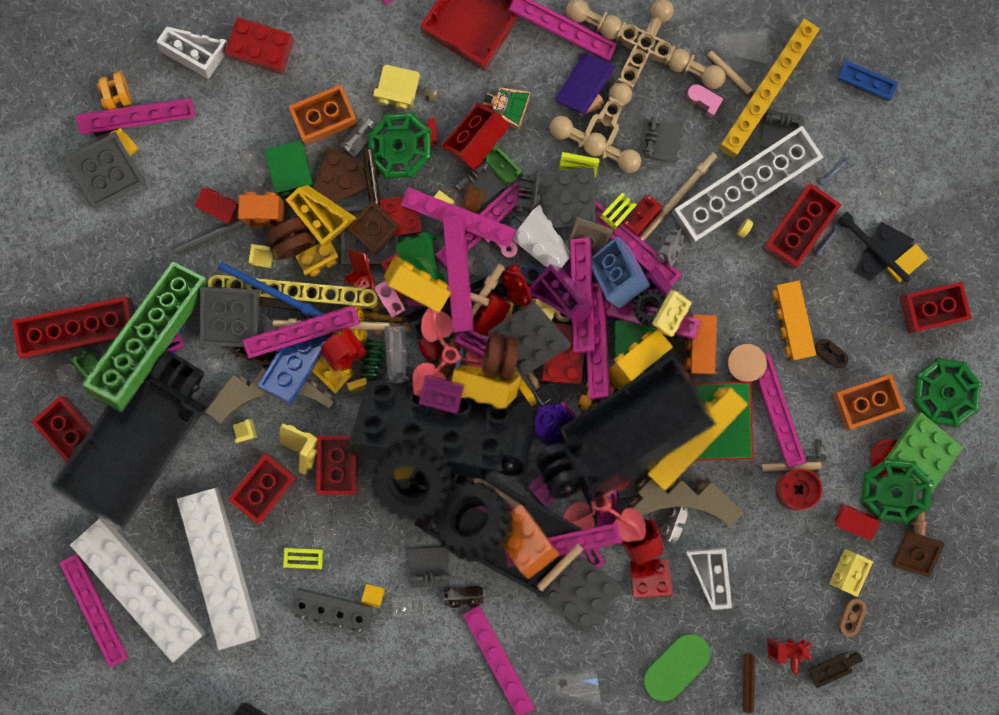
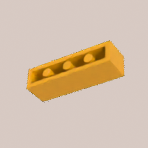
M800 280L774 286L772 298L774 302L777 301L778 305L776 316L778 320H781L783 327L780 328L782 339L786 341L787 346L784 347L786 357L790 358V361L816 356Z

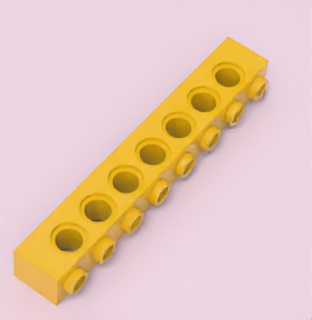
M803 19L719 146V150L733 159L737 156L820 28Z

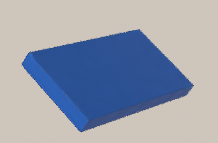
M323 335L281 348L258 383V388L292 405L322 356L319 350H322L321 346L330 337Z

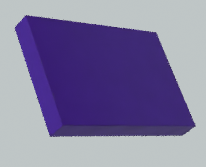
M584 53L554 100L560 105L585 115L615 69V66L612 63Z

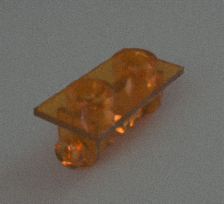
M469 185L460 208L478 214L487 193Z

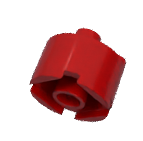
M350 328L341 330L343 334L340 336L337 334L331 336L321 346L322 350H319L333 371L340 369L343 371L348 370L356 358L359 359L366 354L365 347Z
M644 519L646 527L644 539L631 542L622 541L627 556L638 565L651 561L663 553V540L656 523L652 519Z

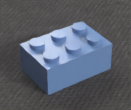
M619 237L614 238L592 256V270L606 299L619 309L650 286L631 248Z

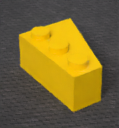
M308 185L299 187L286 199L321 245L331 242L357 219Z
M397 256L394 257L384 274L388 286L437 312H440L451 294L447 283L440 279L436 281L431 278L429 273L418 270L412 264L403 261Z
M659 329L653 333L651 331L647 332L641 337L643 341L640 344L635 342L627 348L629 353L626 355L621 353L614 359L615 364L609 368V379L618 390L635 379L673 347Z
M459 365L454 369L452 381L464 384L462 398L469 397L478 403L487 402L496 408H506L517 396L521 375L515 374L511 380L500 379L497 371L496 375L492 378L483 376L482 368Z

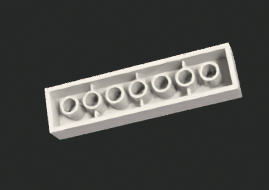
M801 126L675 208L672 214L679 225L684 228V232L691 243L694 244L824 157L804 127Z
M219 487L177 499L218 650L256 640L260 637Z
M98 519L70 544L172 662L181 657L207 633L114 526L102 519Z

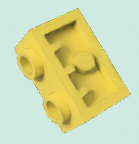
M670 290L652 325L657 327L662 334L673 337L692 302L678 292Z
M845 549L832 575L830 585L858 597L873 561Z

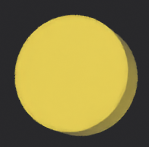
M746 218L736 234L744 238L750 232L753 222Z

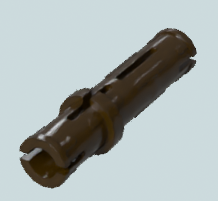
M374 148L361 149L364 162L362 169L365 171L369 202L373 200L380 206V193L376 172L378 165L375 164ZM368 160H370V166H371V173H372V175L370 174V167H369V161H368ZM371 180H373L374 194H373V189H372V182H371Z

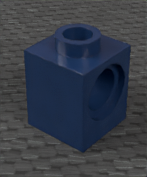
M526 264L525 268H521L520 272L524 275L527 286H531L535 281H530L527 275L530 272H536L539 277L546 268Z

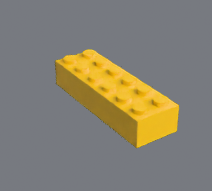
M720 387L713 394L715 398L711 402H705L717 423L716 425L646 468L645 472L664 490L686 470L748 405L731 388Z

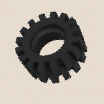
M649 289V292L642 291L643 295L638 294V300L635 299V305H633L634 315L642 325L651 327L666 299L659 291L655 290L654 292L652 289ZM649 302H656L659 306L658 311L654 315H647L644 311L645 306Z

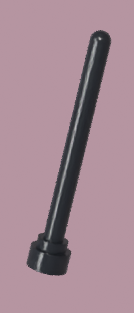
M848 211L838 219L837 223L842 228H849L903 281L908 282L910 280V276L854 223L855 220Z

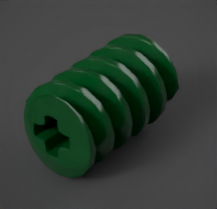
M367 339L369 342L363 343V346L368 348V350H365L366 357L360 359L365 365L359 366V369L364 372L358 373L357 376L377 380L376 377L382 376L377 370L384 368L379 364V362L385 361L380 356L381 354H386L382 347L388 346V344Z

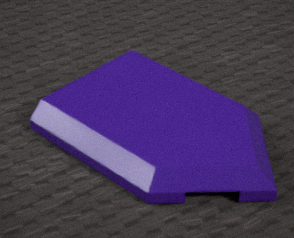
M561 403L537 407L534 433L548 446L559 444L558 442L562 438L560 428L575 419V417Z

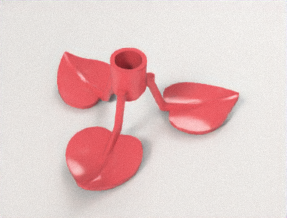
M431 308L427 309L422 318L421 331L424 338L429 342L439 339L445 350L442 352L443 361L437 368L431 363H423L414 370L412 378L414 394L417 396H421L426 375L446 380L445 375L439 372L446 363L452 364L458 359L466 362L465 366L482 368L483 366L482 358L469 351L466 353V358L459 356L455 348L448 347L442 338H446L452 333V319L442 311L437 312Z
M631 479L616 487L615 490L625 489ZM613 490L592 503V512L588 504L575 502L568 507L563 518L581 527L582 531L594 527L595 521L592 516L595 514L596 509L601 512L609 511L618 517L614 523L619 525L622 541H640L644 539L646 532L644 519L638 511L626 508L620 515L611 508V500L607 495L612 493Z

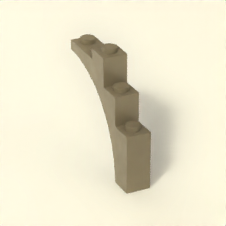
M263 368L250 385L248 384L250 381L243 375L239 377L233 375L205 412L219 423L224 424L234 412L247 403L260 397L271 395L257 386L267 369ZM306 380L298 395L314 399L331 409L336 403L332 400L334 396L326 390L321 392L317 389L319 385L313 380Z
M647 475L637 481L635 490L639 495L632 497L626 507L638 511L641 516L663 508H695L720 518L730 527L744 513L708 478L701 480L696 485L694 491L679 477L664 490Z

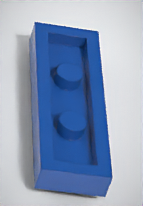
M849 61L844 62L837 78L839 81L886 101L892 99L898 82Z

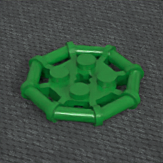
M410 111L409 113L401 114L386 113L384 118L367 134L368 148H374L375 164L378 165L377 170L384 176V179L407 177L412 179L420 168L432 158V131L415 116L414 112ZM405 121L404 125H393V122ZM412 123L420 132L414 134L409 129L410 124ZM388 125L387 132L379 136V133ZM422 137L423 152L418 150V139ZM376 140H379V152L376 153ZM398 141H401L403 144L400 150L395 148ZM416 155L421 156L415 162V164L412 167H410L409 162L413 161ZM384 157L388 162L387 168L378 160L379 158ZM394 165H404L406 170L393 171Z
M938 357L921 372L916 373L912 402L933 423L957 428L959 424L975 412H979L980 391L983 384L979 382L967 366V362L945 360ZM944 367L957 369V372L955 374L946 373ZM938 368L939 375L932 380L929 379L927 376ZM962 373L967 377L971 385H967L962 379ZM926 382L928 383L927 396L922 397L923 383ZM945 388L952 390L950 392V398L948 396H944ZM973 388L970 403L967 401V393H969V389ZM923 401H930V403L935 408L933 413L929 410V408ZM965 405L968 409L957 416L956 411ZM940 411L950 412L951 418L940 417L938 415Z
M887 457L862 475L864 479L860 501L871 510L880 522L884 520L900 522L906 525L931 507L930 497L932 486L934 485L933 480L925 475L914 460L902 461ZM891 467L907 469L905 473L892 472ZM887 469L888 474H884L880 479L875 478L876 475ZM912 472L919 478L921 483L916 484L913 481L912 477H910ZM871 483L877 485L876 494L870 495ZM899 488L902 493H898V496H895L891 490ZM923 489V496L920 501L916 499L917 490ZM873 501H880L883 509L880 510ZM910 505L917 506L916 508H914L906 514L905 510H907V507H909ZM888 511H897V512H901V515H898V514H890V513H887V512H888Z

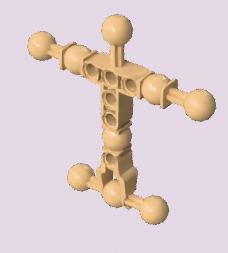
M571 0L565 9L568 19L575 23L586 21L596 26V33L600 31L606 39H616V42L620 41L623 46L631 49L632 52L617 83L610 87L609 98L600 114L593 115L585 133L574 128L571 120L565 116H557L550 122V133L559 140L570 138L578 142L579 147L584 146V150L590 156L602 155L603 159L609 157L618 162V166L623 172L634 173L641 167L642 161L639 153L632 149L621 151L611 145L619 130L617 121L621 110H623L624 105L631 101L632 89L647 59L650 58L658 63H665V66L668 63L671 70L678 73L684 72V76L689 71L701 77L703 84L709 89H717L724 84L725 72L720 66L711 65L705 67L693 61L695 55L691 57L685 49H675V46L671 47L668 42L656 37L661 24L667 22L673 16L674 8L669 0H656L652 3L650 7L652 19L646 31L630 24L626 25V22L622 23L621 19L617 16H607V12L602 17L590 11L589 6L584 0ZM624 33H631L633 38H625ZM648 41L650 46L643 47L641 42ZM664 49L667 55H660L658 50ZM638 57L642 63L635 64L632 59ZM631 74L633 76V80L627 81L624 78V75ZM613 107L617 110V113L614 115L609 114L607 109ZM596 123H602L603 126L610 127L612 133L608 141L601 133H591Z

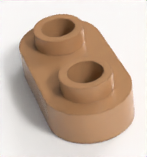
M853 598L846 603L838 625L843 635L853 637L859 632L867 611L866 604L862 600ZM853 605L858 606V610L855 612L852 610ZM851 623V628L847 630L845 625Z

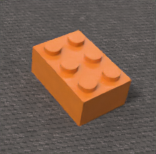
M342 84L288 106L306 146L358 125Z
M245 192V195H239L238 218L248 227L274 228L287 221V205L274 192H265L264 195H257L255 192Z
M693 314L690 317L700 319L701 323L695 340L690 338L684 340V351H687V358L684 359L683 366L688 375L710 376L715 374L717 315Z
M892 374L883 375L832 393L844 430H851L905 411Z
M520 504L511 511L513 520L510 523L513 525L511 532L508 531L510 536L508 542L504 541L502 545L521 573L529 579L560 554L528 510Z

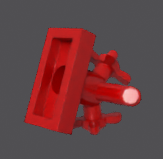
M768 638V658L778 664H787L786 658H790L791 671L795 675L799 674L798 662H802L805 657L807 660H812L809 649L812 645L811 642L806 643V640L802 639L800 643H794L792 639H788V643H783L775 638Z

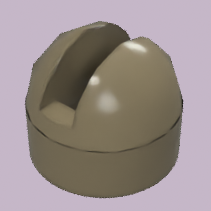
M425 88V99L431 103L437 101L440 91Z

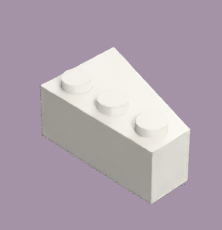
M166 27L156 41L160 52L206 79H209L225 56L227 41L224 39L217 40L206 35L199 36L171 27Z
M538 205L516 231L512 240L545 267L552 264L563 268L571 258V252L560 235L558 236L552 227L551 221H548L544 215L541 206Z
M726 547L687 550L686 553L712 610L732 608Z

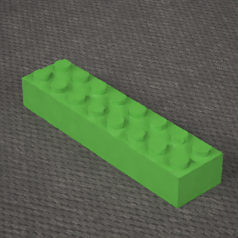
M172 261L83 383L88 395L122 412L200 302V287H208L206 278Z

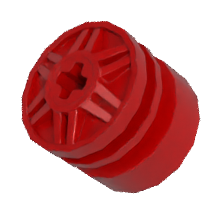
M801 468L782 475L776 484L775 491L781 505L789 510L798 511L809 509L816 505L822 497L823 488L821 480L815 473ZM798 486H799V487H800V489H799L800 494H799V493H798V494H795V493H794V491H795V488H794V487H798Z

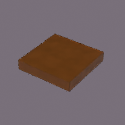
M372 200L358 215L357 219L349 225L347 230L376 255L401 226Z
M906 530L892 565L930 577L945 544L943 541Z

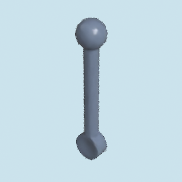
M845 157L843 162L828 176L820 179V185H826L827 181L843 166L850 164L851 159Z
M836 224L834 226V230L825 240V242L821 245V247L815 250L814 253L816 256L822 255V250L826 247V245L833 238L836 232H839L842 229V227L839 224Z

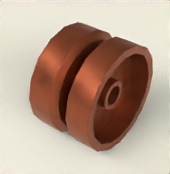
M300 217L283 222L265 234L269 245L275 246L273 253L277 260L293 257L314 245L315 240L311 233L305 232L307 226Z
M489 333L483 357V376L493 378L498 371L500 379H512L518 356L517 337L507 336L502 344L500 334Z

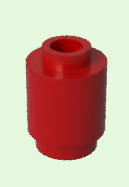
M423 337L417 342L427 362L442 356L437 340L429 342Z

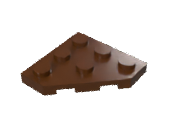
M328 148L313 189L334 203L357 195L359 192L367 189L365 171L362 169L364 166L363 160ZM376 170V172H377V179H378V178H379V175H380V172H379L378 170Z

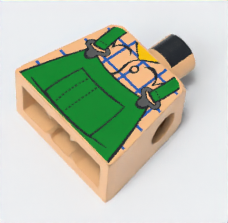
M500 88L497 97L486 93L483 105L493 107V110L497 111L510 127L519 130L530 98V92Z

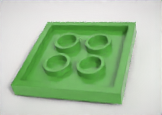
M917 412L887 457L893 460L916 461L918 467L925 475L933 480L932 494L963 447L922 412ZM898 468L903 473L907 471V469ZM912 472L910 477H912L913 481L916 484L921 483L919 478Z

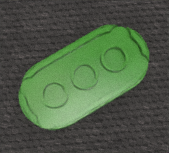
M685 634L678 637L646 670L644 685L648 694L658 701L674 699L707 666L710 660V649L707 642L695 634Z

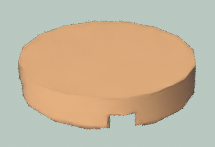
M753 344L737 346L728 358L730 373L742 382L758 380L767 369L765 353Z

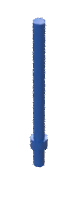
M223 262L218 266L219 270L301 310V313L307 316L316 317L324 314L314 309L313 305L307 302L304 304Z

